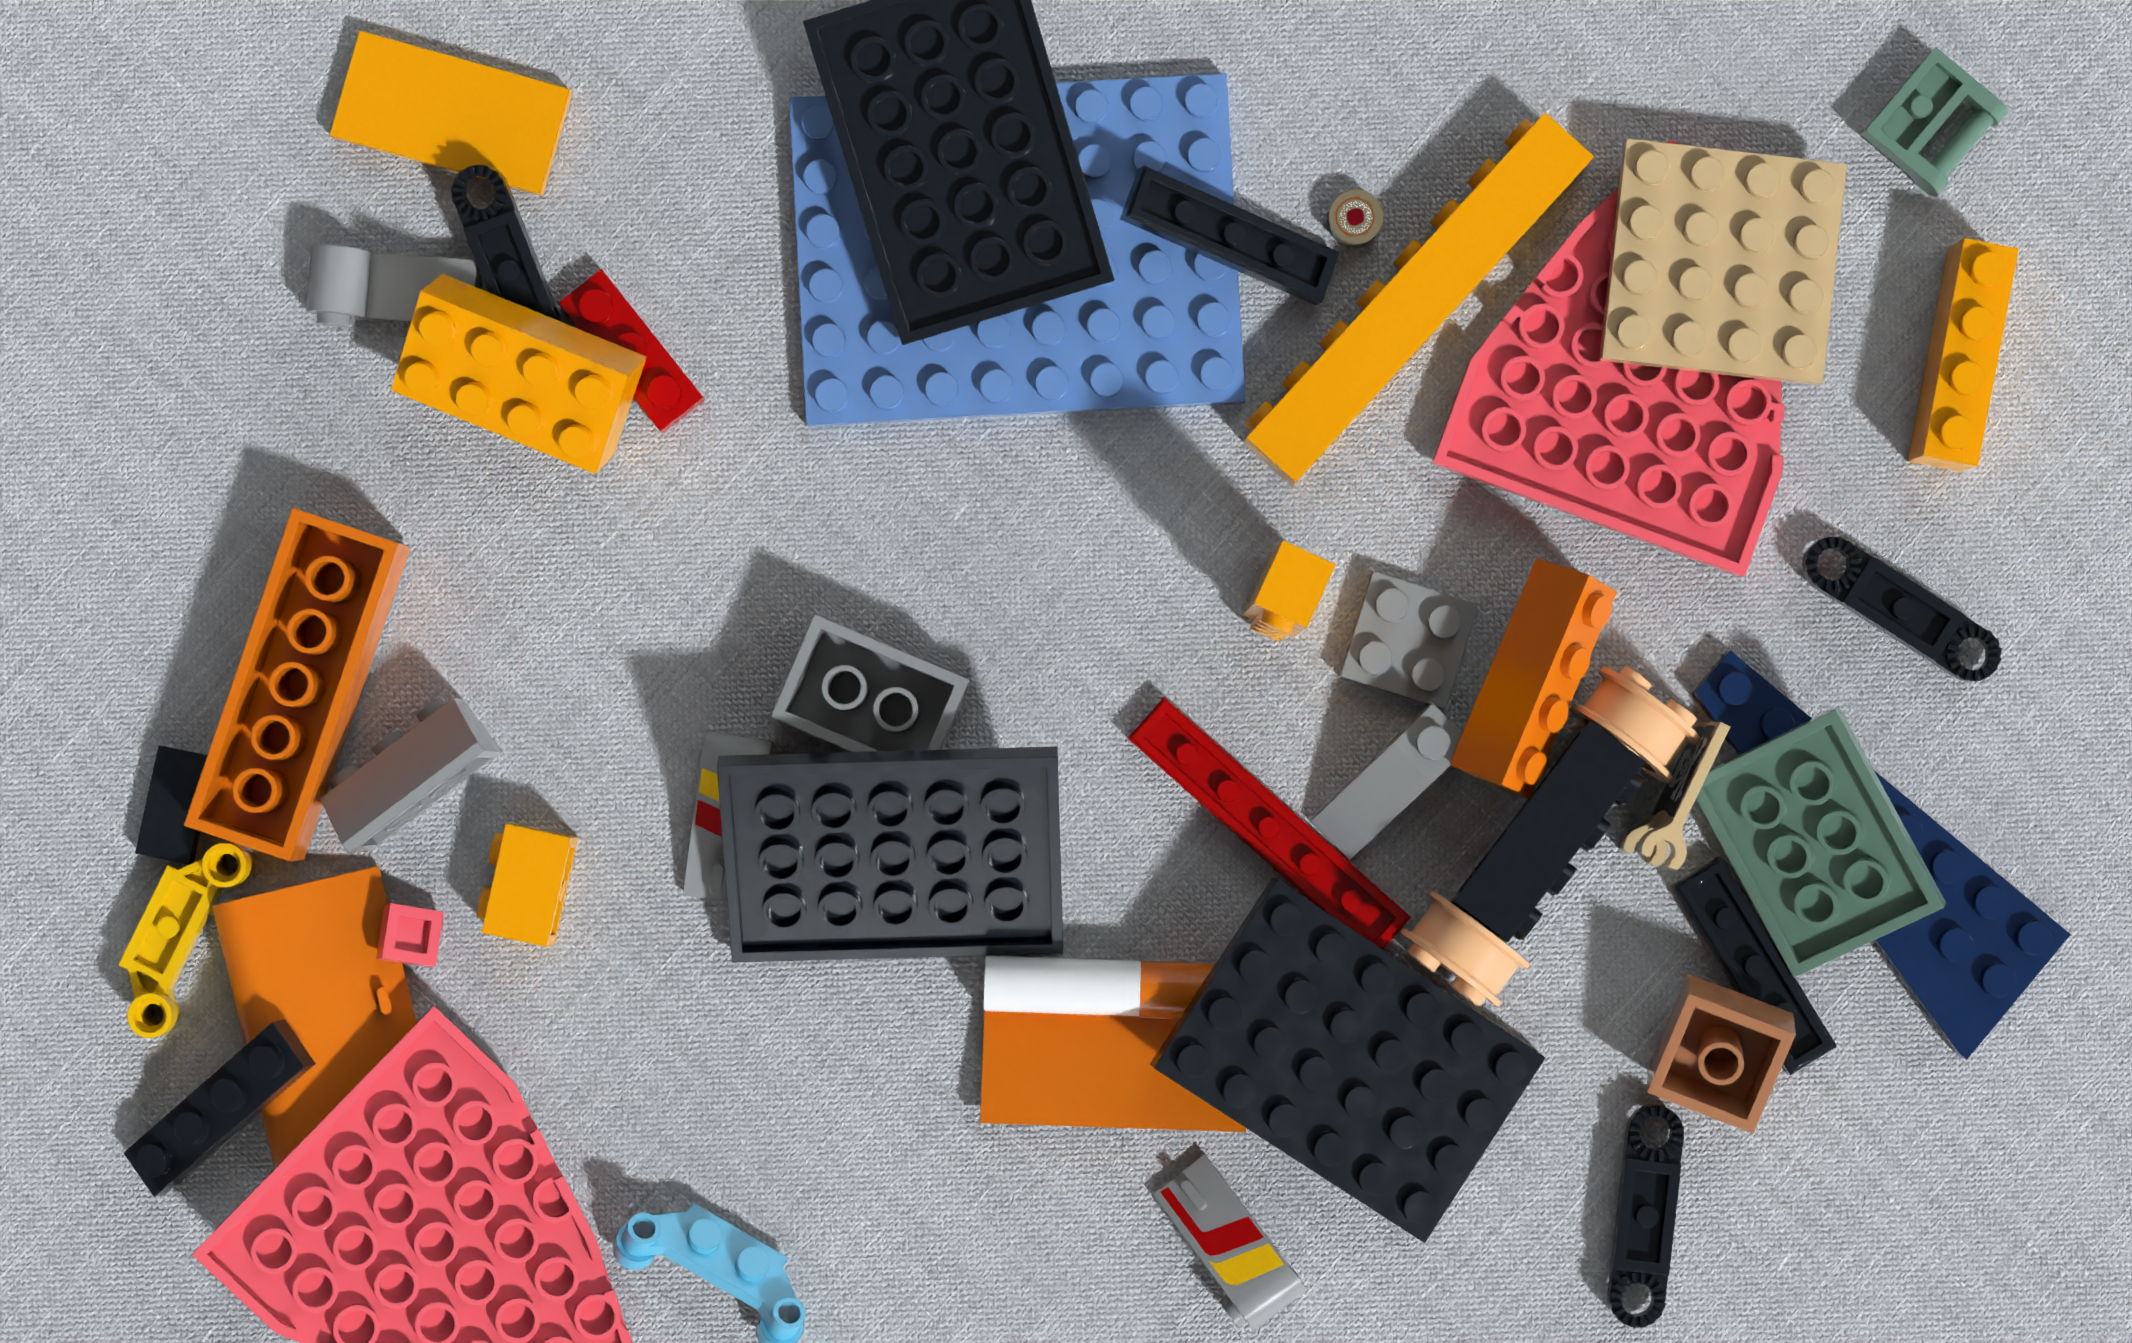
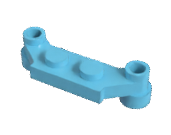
M692 1203L689 1210L684 1212L659 1215L644 1212L637 1213L619 1229L612 1249L615 1259L623 1267L631 1270L643 1269L652 1263L656 1255H664L758 1310L761 1315L756 1326V1336L759 1343H797L804 1331L806 1311L804 1305L796 1298L785 1272L784 1265L788 1260V1257L695 1203ZM781 1318L787 1320L789 1323L782 1321Z

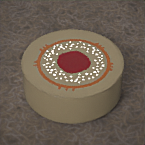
M1360 189L1345 191L1337 196L1330 206L1327 216L1328 228L1332 236L1346 246L1358 247L1368 244L1377 236L1382 227V206L1377 198L1367 191Z

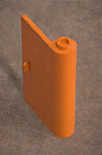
M379 866L212 906L245 1046L272 1022L285 1019L316 1063L261 1111L274 1166L279 1165L416 1024L403 964L376 959L384 905L388 904Z

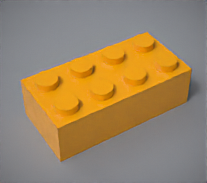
M442 273L420 291L391 391L597 474L615 454L647 357Z

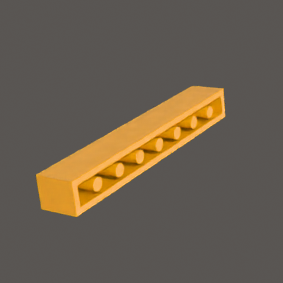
M1546 112L1535 124L1525 118L1504 141L1511 150L1497 165L1490 158L1483 163L1467 182L1474 189L1460 205L1451 199L1430 222L1437 229L1436 232L1424 245L1414 239L1393 262L1400 271L1385 286L1377 279L1356 302V305L1363 310L1349 326L1340 320L1320 341L1319 345L1326 351L1312 367L1303 360L1281 384L1289 392L1278 404L1273 407L1266 400L1244 424L1251 431L1246 437L1244 444L1291 487L1294 486L1594 158L1587 149Z

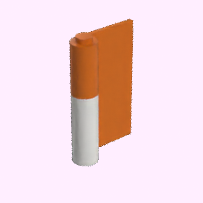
M986 955L980 1123L1246 1132L1244 1126L1150 1065L1216 963Z

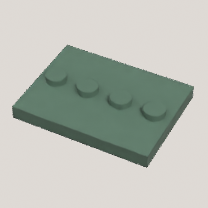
M1839 706L1710 769L1696 800L1793 978L1941 910L1946 905V901Z

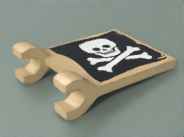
M1722 722L1695 723L1693 729L1701 737L1700 743L1698 745L1688 743L1682 751L1671 772L1673 778L1669 783H1666L1650 818L1643 824L1629 829L1623 835L1620 841V850L1632 854L1636 843L1640 840L1637 853L1648 857L1646 863L1659 867L1667 856L1668 843L1671 852L1664 866L1672 870H1678L1683 865L1687 855L1682 830L1683 825L1730 726Z

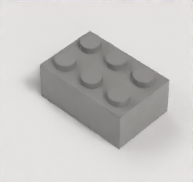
M814 614L771 717L852 752L942 750L971 681Z

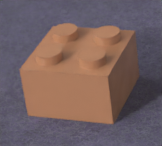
M1688 973L1648 1068L1647 1093L1747 1132L1754 1133L1796 1035L1793 1013Z

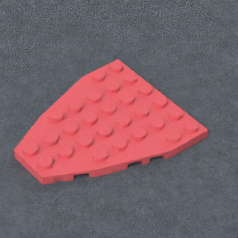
M1670 139L1666 142L1672 144H1681ZM1617 188L1578 224L1469 360L1431 464L1741 578L1747 572L1782 476L1783 455H1780L1781 422L1784 421V403H1781L1782 381L1599 360L1618 195Z
M435 1006L405 1034L192 1253L207 1270L270 1329L281 1336L300 1343H633L602 1260V1254L596 1237L569 1185L554 1161L546 1141L531 1117L515 1082Z

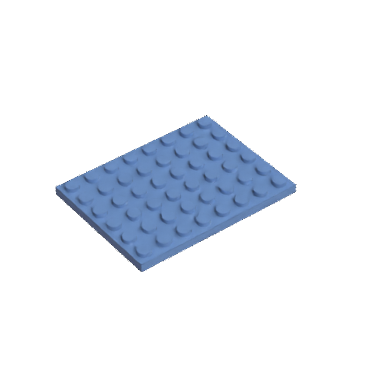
M1227 73L1056 83L1115 281L902 345L826 95L789 97L806 425L808 427L1245 403L1238 271L1120 220L1137 170L1143 165L1234 205Z

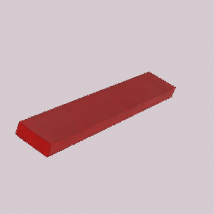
M1165 697L1127 738L1310 902L1373 944L1384 949L1410 920L1411 916Z

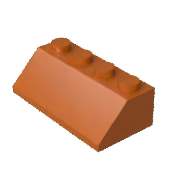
M1538 558L1535 559L1450 761V765L1508 794L1531 798L1536 784L1545 773L1546 760L1556 736L1566 723L1568 708L1580 679L1589 668L1590 655L1601 629L1610 618L1612 603L1617 591L1588 574Z

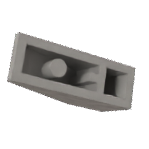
M1434 704L1426 705L1310 822L1350 860L1450 766V761L1462 732Z

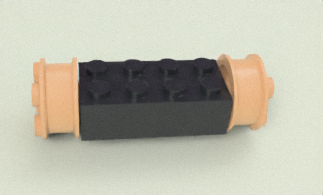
M1604 666L1600 668L1598 673L1603 680L1583 706L1573 704L1570 708L1571 713L1584 727L1535 789L1531 798H1528L1452 900L1449 902L1432 890L1429 893V897L1433 903L1413 930L1410 931L1403 928L1400 931L1412 943L1406 953L1431 972H1435L1438 966L1441 965L1456 978L1450 986L1476 1006L1480 1007L1486 999L1499 1008L1502 1003L1497 997L1498 993L1518 967L1526 970L1530 967V964L1505 943L1509 942L1513 936L1519 941L1521 939L1524 940L1543 915L1541 911L1535 908L1546 892L1551 896L1559 894L1577 870L1569 862L1579 848L1587 852L1595 847L1611 825L1610 822L1603 818L1613 804L1619 808L1623 805L1625 806L1644 782L1645 778L1637 773L1641 768L1655 778L1669 783L1673 777L1668 770L1688 743L1698 745L1701 741V737L1692 728L1697 718L1677 702L1670 699L1667 704H1663L1647 691L1652 685L1628 666H1624L1618 673Z

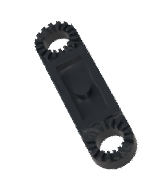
M473 165L460 171L453 180L454 183L451 188L452 202H454L463 224L464 233L487 291L562 322L505 176L496 168L488 165ZM477 176L490 180L496 192L492 204L485 209L474 207L468 201L466 195L468 183Z
M1827 537L1814 542L1806 550L1802 560V570L1806 580L1812 587L1954 678L1965 682L1981 681L1990 677L1998 669L1997 667L2002 659V648L1999 646L1998 638H1995L1990 630H1986L1962 612L1879 559L1870 556L1850 541L1841 537ZM1824 550H1837L1846 561L1845 572L1838 580L1831 581L1830 579H1825L1824 576L1820 575V570L1818 571L1817 569L1818 557ZM1968 638L1978 640L1985 649V660L1975 670L1966 669L1957 658L1958 646L1963 643V640Z
M1648 1104L1638 1108L1632 1113L1627 1122L1607 1301L1613 1315L1623 1324L1633 1328H1643L1655 1323L1661 1317L1665 1308L1678 1201L1684 1126L1680 1118L1672 1110L1658 1104ZM1651 1117L1663 1118L1669 1125V1138L1659 1148H1648L1641 1141V1125L1643 1126L1644 1122ZM1631 1284H1644L1651 1292V1302L1648 1308L1637 1314L1625 1311L1621 1301L1622 1292Z

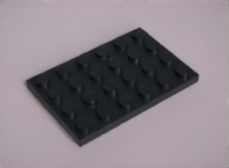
M870 0L803 21L902 345L1115 281L1031 0Z
M1058 746L718 756L717 775L732 963L1063 954Z
M1272 877L1150 1065L1425 1243L1546 1057Z

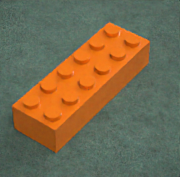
M292 508L184 826L287 861L305 859L323 807L320 798L328 792V781L334 775L411 547Z

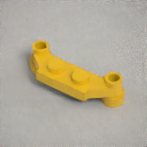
M216 844L207 850L203 859L183 868L167 865L118 964L129 972L135 999L128 1008L127 1020L130 1028L137 1035L144 1038L162 1036L168 1033L179 1020L180 1007L175 1000L173 988L212 911V906L215 905L223 888L241 884L253 870L254 861L251 854L239 844ZM230 855H233L238 863L234 874L230 873L226 866ZM155 1005L160 1006L163 1011L161 1022H158L153 1016Z

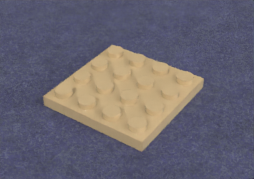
M1627 138L1623 142L1599 360L1821 385L1824 380L1847 164Z

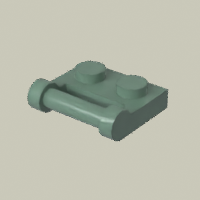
M1935 47L1861 135L1909 174L1920 189L1931 196L1938 197L1949 183L1947 176L1990 125L1998 126L2008 114V109L1996 96ZM1964 100L1972 107L1974 112L1931 163L1928 162L1919 152Z

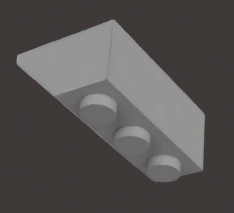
M444 697L436 699L416 715L421 722L404 736L399 730L391 733L372 748L376 755L375 758L360 769L355 763L351 764L328 781L332 790L320 798L342 846L348 853L372 851L502 753V750L463 699L453 698L449 702Z

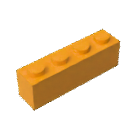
M1963 238L1948 247L1907 462L1963 472L1978 466L2019 248Z
M1283 540L1269 556L1243 613L1244 616L1253 620L1249 629L1277 642H1280V640L1287 636L1293 638L1305 630L1310 623L1336 564Z

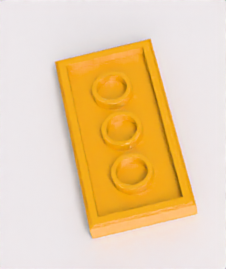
M359 30L329 136L339 141L458 174L460 171L473 165L492 166L505 176L511 189L543 197L573 92L568 88ZM475 177V179L490 182V180H487L485 177Z

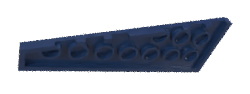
M1731 650L1723 654L1692 692V695L1712 722H1722L1730 726L1725 740L1728 744L1732 745L1738 755L1812 719ZM1875 771L1946 901V905L1943 909L1874 941L1888 958L1887 961L1896 974L1901 976L1918 999L1920 1007L1929 1019L1934 1021L1952 1046L1951 1049L1958 1056L1967 1060L2071 934Z

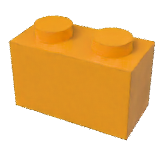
M516 823L505 824L504 833L496 832L489 853V864L496 866L492 887H483L477 908V918L484 920L481 933L545 947L555 945L578 837Z

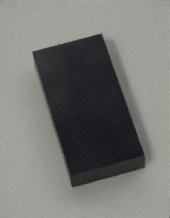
M158 745L135 850L136 854L188 865L194 863L201 831L186 827L184 823L208 755Z

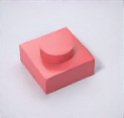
M394 903L385 904L376 959L427 968L436 967L444 912Z

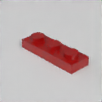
M602 269L558 302L580 330L647 357L633 398L661 433H664L705 401V398Z

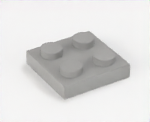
M1373 571L1339 677L1426 705L1434 704L1437 708L1445 710L1479 604Z

